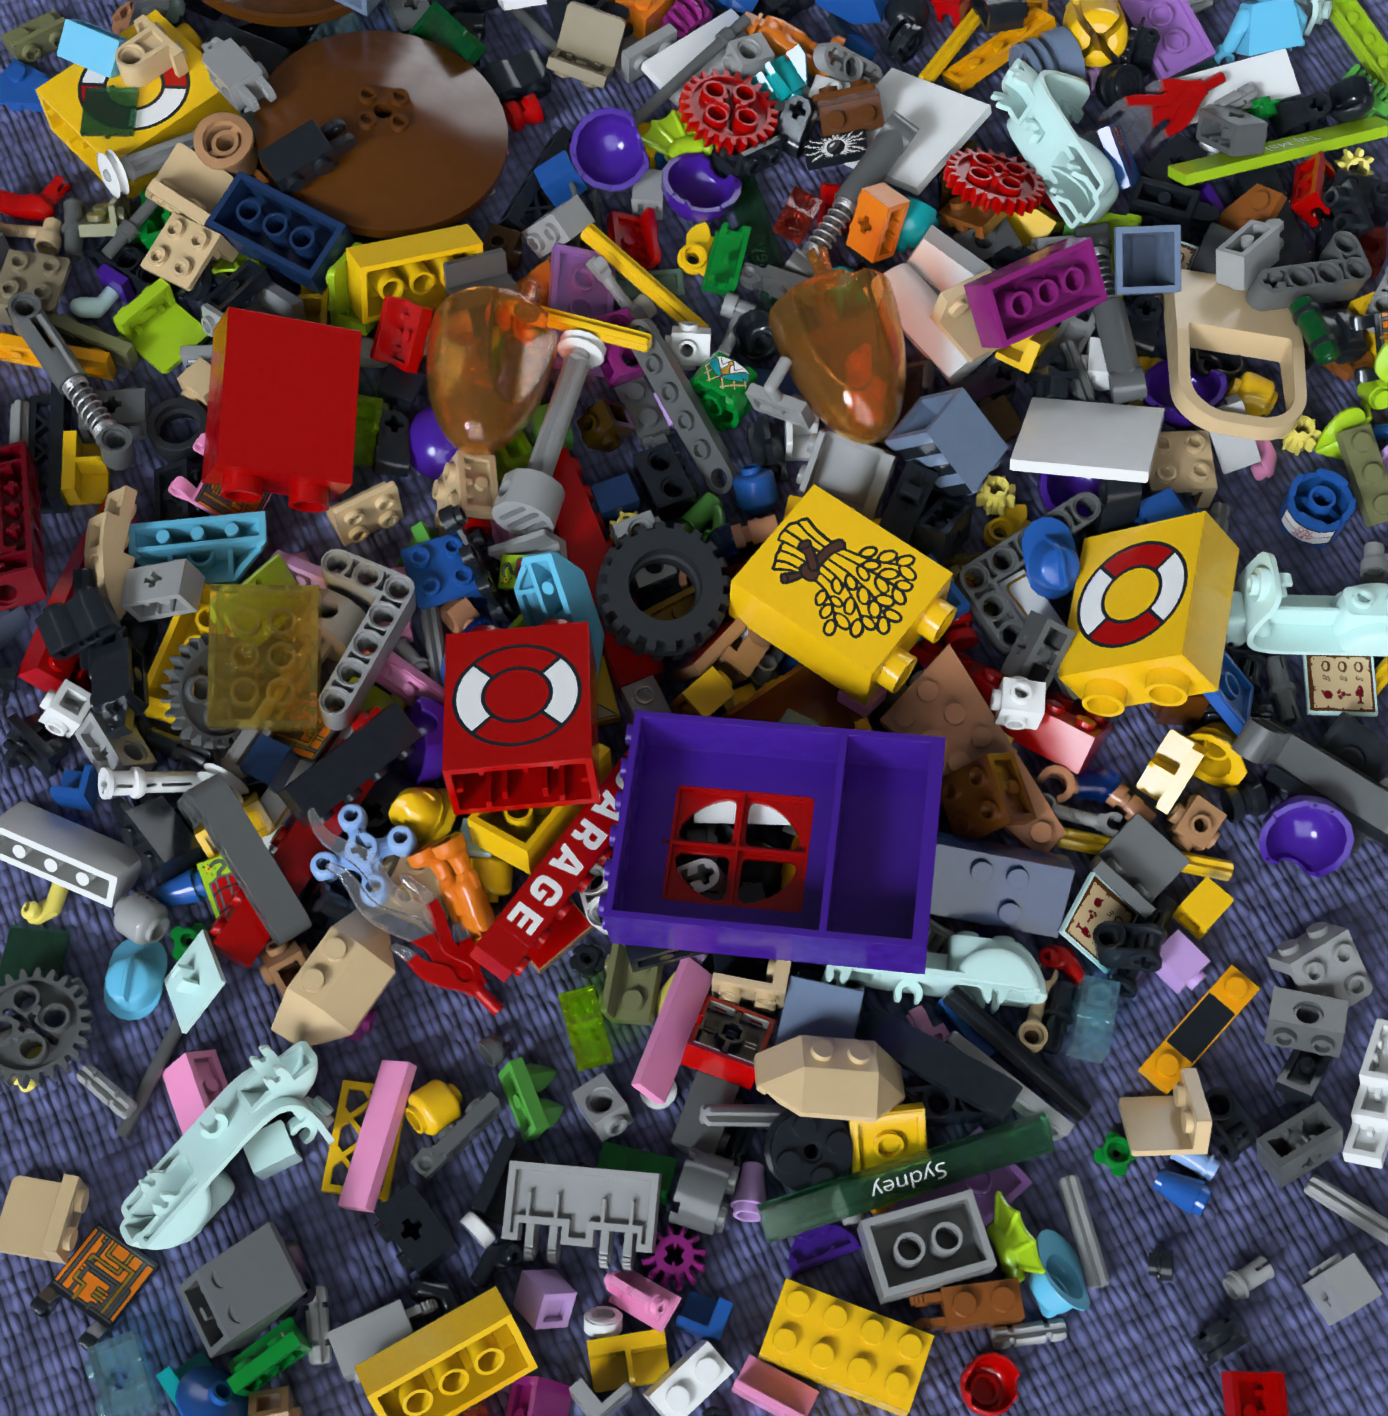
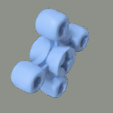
M355 803L346 804L338 813V823L342 830L349 835L345 849L336 854L326 851L317 853L311 860L310 870L316 880L326 883L334 882L340 873L344 871H355L362 877L360 893L364 901L369 905L380 906L386 903L391 893L387 880L379 873L383 859L390 855L406 857L413 853L418 845L417 837L411 828L399 825L392 828L386 837L374 838L366 832L368 816L364 808ZM357 817L354 821H349L351 818ZM402 839H407L404 843H398ZM361 848H365L367 851L366 861L362 859ZM330 865L327 869L322 870L324 866ZM377 887L380 888V889H379L378 891H376V892H373V893L371 892L374 888H377Z

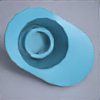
M127 939L114 950L105 977L104 1001L108 1010L117 1018L127 1021L140 1020L151 1014L158 1006L168 962V955L160 942L138 945Z
M1049 1229L1041 1231L1037 1237V1252L1043 1267L1046 1268V1273H1031L1028 1283L1042 1315L1046 1318H1052L1057 1314L1066 1313L1073 1308L1080 1311L1087 1310L1090 1306V1299L1085 1288L1081 1266L1076 1253L1065 1238L1057 1232Z

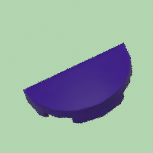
M828 1222L811 1225L798 1235L791 1246L788 1260L791 1277L861 1250L862 1245L852 1232H848L841 1226L832 1225V1223Z

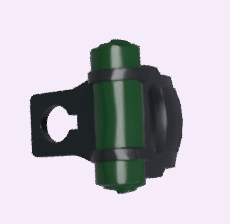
M1302 296L1290 304L1289 310L1293 316L1292 320L1299 327L1303 336V343L1306 349V372L1314 362L1318 365L1332 362L1337 364L1357 362L1369 349L1364 330H1354L1349 327V317L1353 316L1349 309L1321 310L1311 296Z

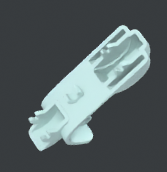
M1019 58L1016 59L1002 80L1003 93L995 91L990 99L998 101L995 105L997 108L1008 111L1010 117L1006 125L1012 140L1029 167L1036 169L1035 175L1043 177L1041 182L1046 183L1044 189L1066 225L1070 229H1074L1085 223L1100 220L1116 201L1119 185L1115 179L1114 168L1106 155L1092 143L1078 137L1070 125L1072 121L1079 123L1084 116L1081 108L1090 95L1088 83L1082 78L1054 70H1043L1038 74L1026 62Z
M1264 551L1258 554L1239 575L1236 584L1237 591H1233L1225 645L1228 646V643L1232 642L1234 648H1239L1246 642L1252 650L1271 654L1388 656V584L1364 583L1350 586L1335 596L1288 595L1286 587H1292L1293 585L1291 574L1279 573L1275 556Z
M971 931L957 932L956 935L950 936L947 941L946 954L927 952L925 975L818 964L826 967L821 982L829 983L834 981L836 985L844 987L848 980L874 989L894 991L893 999L897 1003L900 1002L902 993L914 994V1005L920 1003L923 995L943 998L953 986H958L983 1009L985 1008V1003L991 1004V1014H994L1000 1005L1025 1008L1030 1006V1004H1041L1047 999L1045 980L1039 965L1022 944L1015 942V939L1009 936H995L993 939L981 938L977 933Z
M306 1041L294 1044L278 1057L271 1047L260 1045L259 1050L264 1057L259 1059L257 1056H250L249 1061L253 1067L242 1072L228 1084L153 1169L147 1171L148 1175L143 1180L140 1179L138 1181L139 1185L126 1198L121 1207L124 1220L120 1225V1233L126 1244L141 1249L161 1250L191 1241L203 1230L204 1226L218 1210L228 1202L234 1192V1183L223 1169L264 1125L281 1113L293 1112L295 1116L287 1122L286 1128L292 1136H295L300 1129L304 1128L298 1135L303 1143H310L315 1138L317 1129L329 1145L335 1142L327 1130L334 1122L331 1115L334 1109L318 1095L314 1099L308 1096L305 1097L314 1084L318 1072L317 1055Z

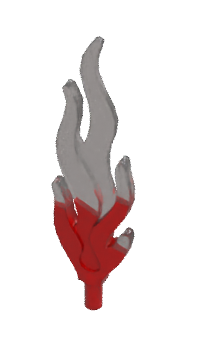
M1218 72L1203 81L1201 79L1182 80L1170 78L1151 82L1145 87V90L1147 92L1161 93L1162 95L1136 94L1126 96L1097 118V121H1104L1118 111H1125L1114 123L1120 122L1133 155L1141 147L1154 127L1163 120H1170L1167 127L1156 134L1149 143L1150 149L1155 148L1160 142L1176 135L1189 125L1202 100L1209 94L1208 92L1226 82L1225 75L1222 72ZM1098 130L1086 132L1078 136L1092 143L1097 148L1103 147Z
M310 808L308 810V817L313 833L323 846L358 868L370 884L374 896L365 892L359 881L347 868L331 862L326 864V870L339 877L354 905L366 920L380 930L409 941L425 952L429 962L422 959L410 948L397 943L391 944L390 950L401 957L420 979L440 988L464 993L468 997L475 996L493 1016L496 1015L504 1005L485 986L487 981L483 977L480 964L469 956L475 945L464 925L460 922L453 924L456 938L455 943L445 912L438 899L428 888L404 873L399 876L400 881L420 899L421 903L408 897L393 883L382 863L372 851L332 834L323 825L315 809Z

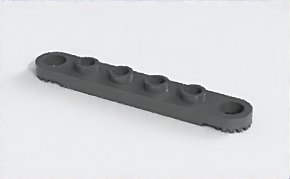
M649 318L633 320L627 328L640 331V328L643 327L646 333L652 335L653 344L646 353L632 350L707 486L713 493L719 495L734 491L732 480L739 474V471L736 470L737 467L733 465L729 458L727 448L667 341L663 340L660 335V331L657 329L658 325L654 324V321L649 320ZM719 469L726 473L727 483L725 486L720 484V481H717L719 478H716V476H718L717 472H719Z

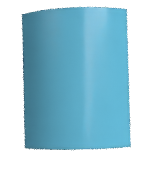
M65 19L56 56L108 78H114L120 74L115 60V52L118 47L129 39L84 20Z

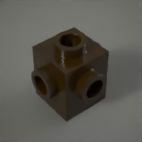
M491 223L484 240L480 239L483 242V252L503 248L506 252L507 273L511 276L514 269L518 270L523 260L521 232Z
M604 398L590 406L587 412L576 421L582 433V440L587 447L605 452H612L619 448L622 442L636 430L625 404Z

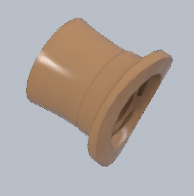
M218 112L208 115L199 122L194 132L193 144L198 158L204 165L214 170H224L232 175L233 178H235L239 171L249 176L253 174L258 165V155L254 146L253 130L244 118L233 113Z

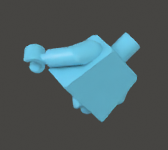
M1251 0L1242 2L1223 44L1215 48L1216 55L1214 59L1217 65L1220 64L1224 57L1227 64L1235 62L1233 55L1235 51L1236 54L1253 56L1281 49H1287L1291 52L1292 47L1299 46L1301 48L1305 46V40L1302 37L1307 23V15L1295 0Z

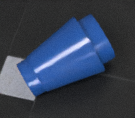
M190 868L161 886L154 888L155 899L166 907L204 902L205 897H208L199 870Z
M1163 1168L1159 1172L1153 1186L1154 1190L1158 1191L1189 1216L1194 1213L1201 1217L1213 1192L1212 1188L1205 1185L1206 1181L1167 1171Z

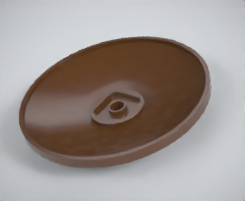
M374 30L353 31L322 38L304 46L286 58L269 76L267 82L275 91L277 99L272 102L268 101L265 97L258 100L260 109L254 114V141L257 152L311 119L314 120L319 128L335 120V118L342 119L345 122L346 128L343 133L329 141V143L342 137V135L352 133L357 140L354 148L338 157L339 164L334 166L328 174L318 176L308 182L302 190L291 193L288 196L345 224L351 234L360 236L398 238L438 227L443 229L462 220L482 205L490 196L500 180L507 158V121L500 100L491 85L471 64L459 55L434 42L404 33ZM379 112L388 113L390 117L379 118L375 114ZM259 158L261 166L265 171L268 179L271 181L274 187L278 191H280L275 182L273 181V179L271 178V176L269 175V173L267 172V170L265 169L261 159Z

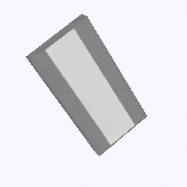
M934 225L930 226L905 262L938 295L940 292L987 269H990L992 272L996 271Z

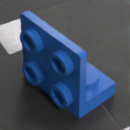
M458 532L416 544L400 551L408 577L414 582L416 601L420 610L435 607L462 597H473L476 608L487 605L488 599L480 594L475 583V578L479 576L470 567H467L460 557L459 548L464 546V543Z

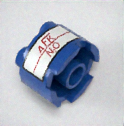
M1323 468L1317 469L1316 472H1309L1304 475L1303 473L1299 474L1291 483L1280 505L1279 526L1281 531L1299 543L1318 549L1326 547L1330 542L1336 540L1354 513L1356 497L1353 498L1352 492L1347 487L1349 482L1338 473Z

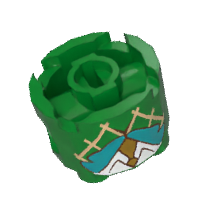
M715 352L689 380L717 431H726L728 427H732L731 430L735 429L752 408L745 392L751 382L756 384L758 375L751 367H743L736 361L728 358L724 353Z

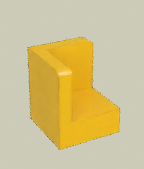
M1206 876L1179 905L1172 917L1200 941L1218 918L1229 908L1234 899Z

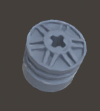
M1056 26L1040 33L1037 39L1028 38L1024 42L1013 44L1009 49V68L1019 58L1031 66L1038 74L1043 70H1054L1085 80L1086 70L1082 51L1073 34L1064 26Z

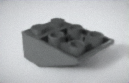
M273 1221L266 1223L198 1268L177 1288L210 1358L247 1346L308 1291Z

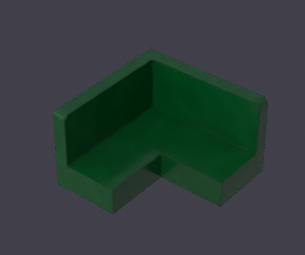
M436 1L431 4L408 32V35L417 36L447 48L472 66L487 50V47Z

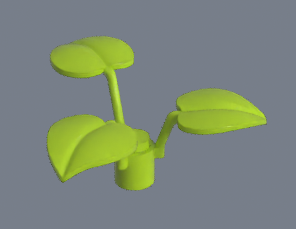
M1388 340L1379 350L1374 362L1375 373L1380 379L1359 383L1357 387V394L1363 400L1360 402V406L1364 408V411L1359 407H1349L1339 412L1320 434L1313 449L1316 453L1343 460L1335 435L1371 422L1370 407L1375 410L1388 407Z

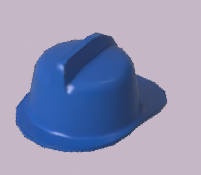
M1041 517L1032 521L1025 529L1021 539L1027 578L1030 587L1037 595L1047 599H1058L1068 594L1074 588L1080 573V561L1070 529L1058 519Z

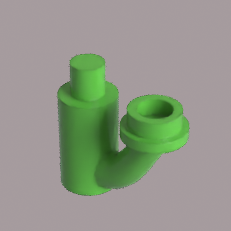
M706 492L679 519V522L685 525L683 531L692 534L694 529L700 532L713 520L712 531L707 529L703 533L701 540L706 544L712 541L718 548L717 551H721L724 548L720 537L724 533L725 512L721 501L714 494Z

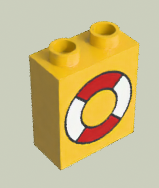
M156 9L146 15V17L153 23L158 22L165 30L167 36L173 42L177 40L187 53L185 60L189 72L181 78L175 75L172 67L149 84L140 88H132L124 84L120 74L114 78H108L74 63L35 89L51 130L102 181L97 163L98 152L106 155V150L111 149L120 160L123 154L127 156L195 131L199 122L208 115L224 111L236 115L241 114V111L238 112L212 85L206 66L201 60L204 54L201 47L203 43L193 28L187 23H182L175 28ZM135 24L118 35L131 39L138 34ZM160 170L138 177L135 182L128 180L129 193L127 198L134 199L141 194V191L146 190L151 180L156 178Z
M1207 511L1084 538L1080 557V573L1075 583L1067 628L1075 631L1076 634L1060 663L1058 678L1082 700V706L1088 712L1098 716L1113 717L1122 714L1126 706L1150 702L1161 706H1179L1187 701L1188 696L1218 691L1240 549Z

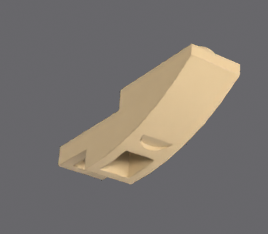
M127 485L108 493L104 512L89 518L84 551L85 568L93 570L95 587L107 593L119 621H121L126 613V610L120 605L127 570L132 569L135 562V557L124 553V550L127 548L130 540L128 531L130 522L137 510L135 500L138 491Z

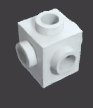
M684 321L679 322V326L672 327L671 335H665V340L682 370H696V366H702L710 358L711 328L698 327L696 322ZM689 344L692 347L687 348L684 345Z
M1022 676L1003 677L999 689H993L991 695L990 710L996 711L995 724L1005 725V727L1012 730L1024 728L1037 730L1045 711L1046 683L1031 681Z
M65 679L57 691L50 688L39 705V707L44 709V712L38 721L45 724V727L51 733L70 739L90 712V695L92 694Z

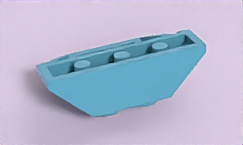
M265 511L130 524L128 531L130 536L128 544L129 555L135 557V562L139 566L143 567L147 564H158L173 561L174 559L186 558L205 576L204 583L213 586L237 584L268 544Z
M556 551L524 556L514 586V592L526 627L539 626L544 621L550 619H564L572 623L588 621L598 681L605 634L584 571Z

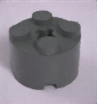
M690 1147L689 1159L686 1158L673 1199L676 1202L674 1210L678 1211V1213L670 1211L668 1222L712 1236L715 1231L722 1233L729 1212V1204H725L724 1200L726 1194L734 1195L740 1175V1167L734 1166L735 1160Z

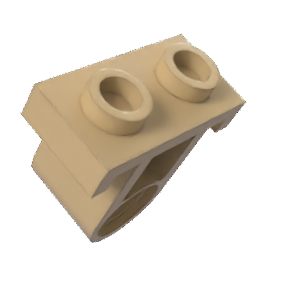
M144 14L134 20L138 34L123 43L115 52V60L122 81L125 85L132 88H140L149 84L172 67L178 78L189 72L185 60L187 53L184 47L177 40L173 42L158 22L153 23Z

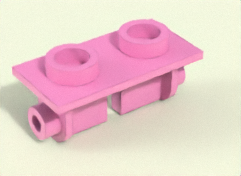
M619 1270L610 1271L604 1277L606 1289L612 1294L608 1302L660 1333L663 1332L682 1299L634 1270H626L625 1273Z

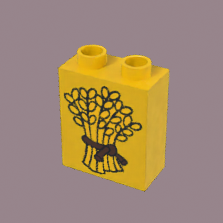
M814 484L731 580L728 615L734 619L739 617L747 628L866 706L881 686L893 694L903 686L917 663V658L909 653L911 648L921 636L932 643H936L950 626L956 615L957 608L946 601L953 576L952 572Z

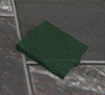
M114 85L109 86V88H86L80 129L81 136H104L106 139H110L111 136L134 137L139 89L115 88Z
M11 924L0 965V986L6 985V974H9L15 981L19 979L20 969H24L28 976L32 977L36 967H40L44 978L52 969L55 970L59 976V981L71 932L46 929L42 924L37 927Z

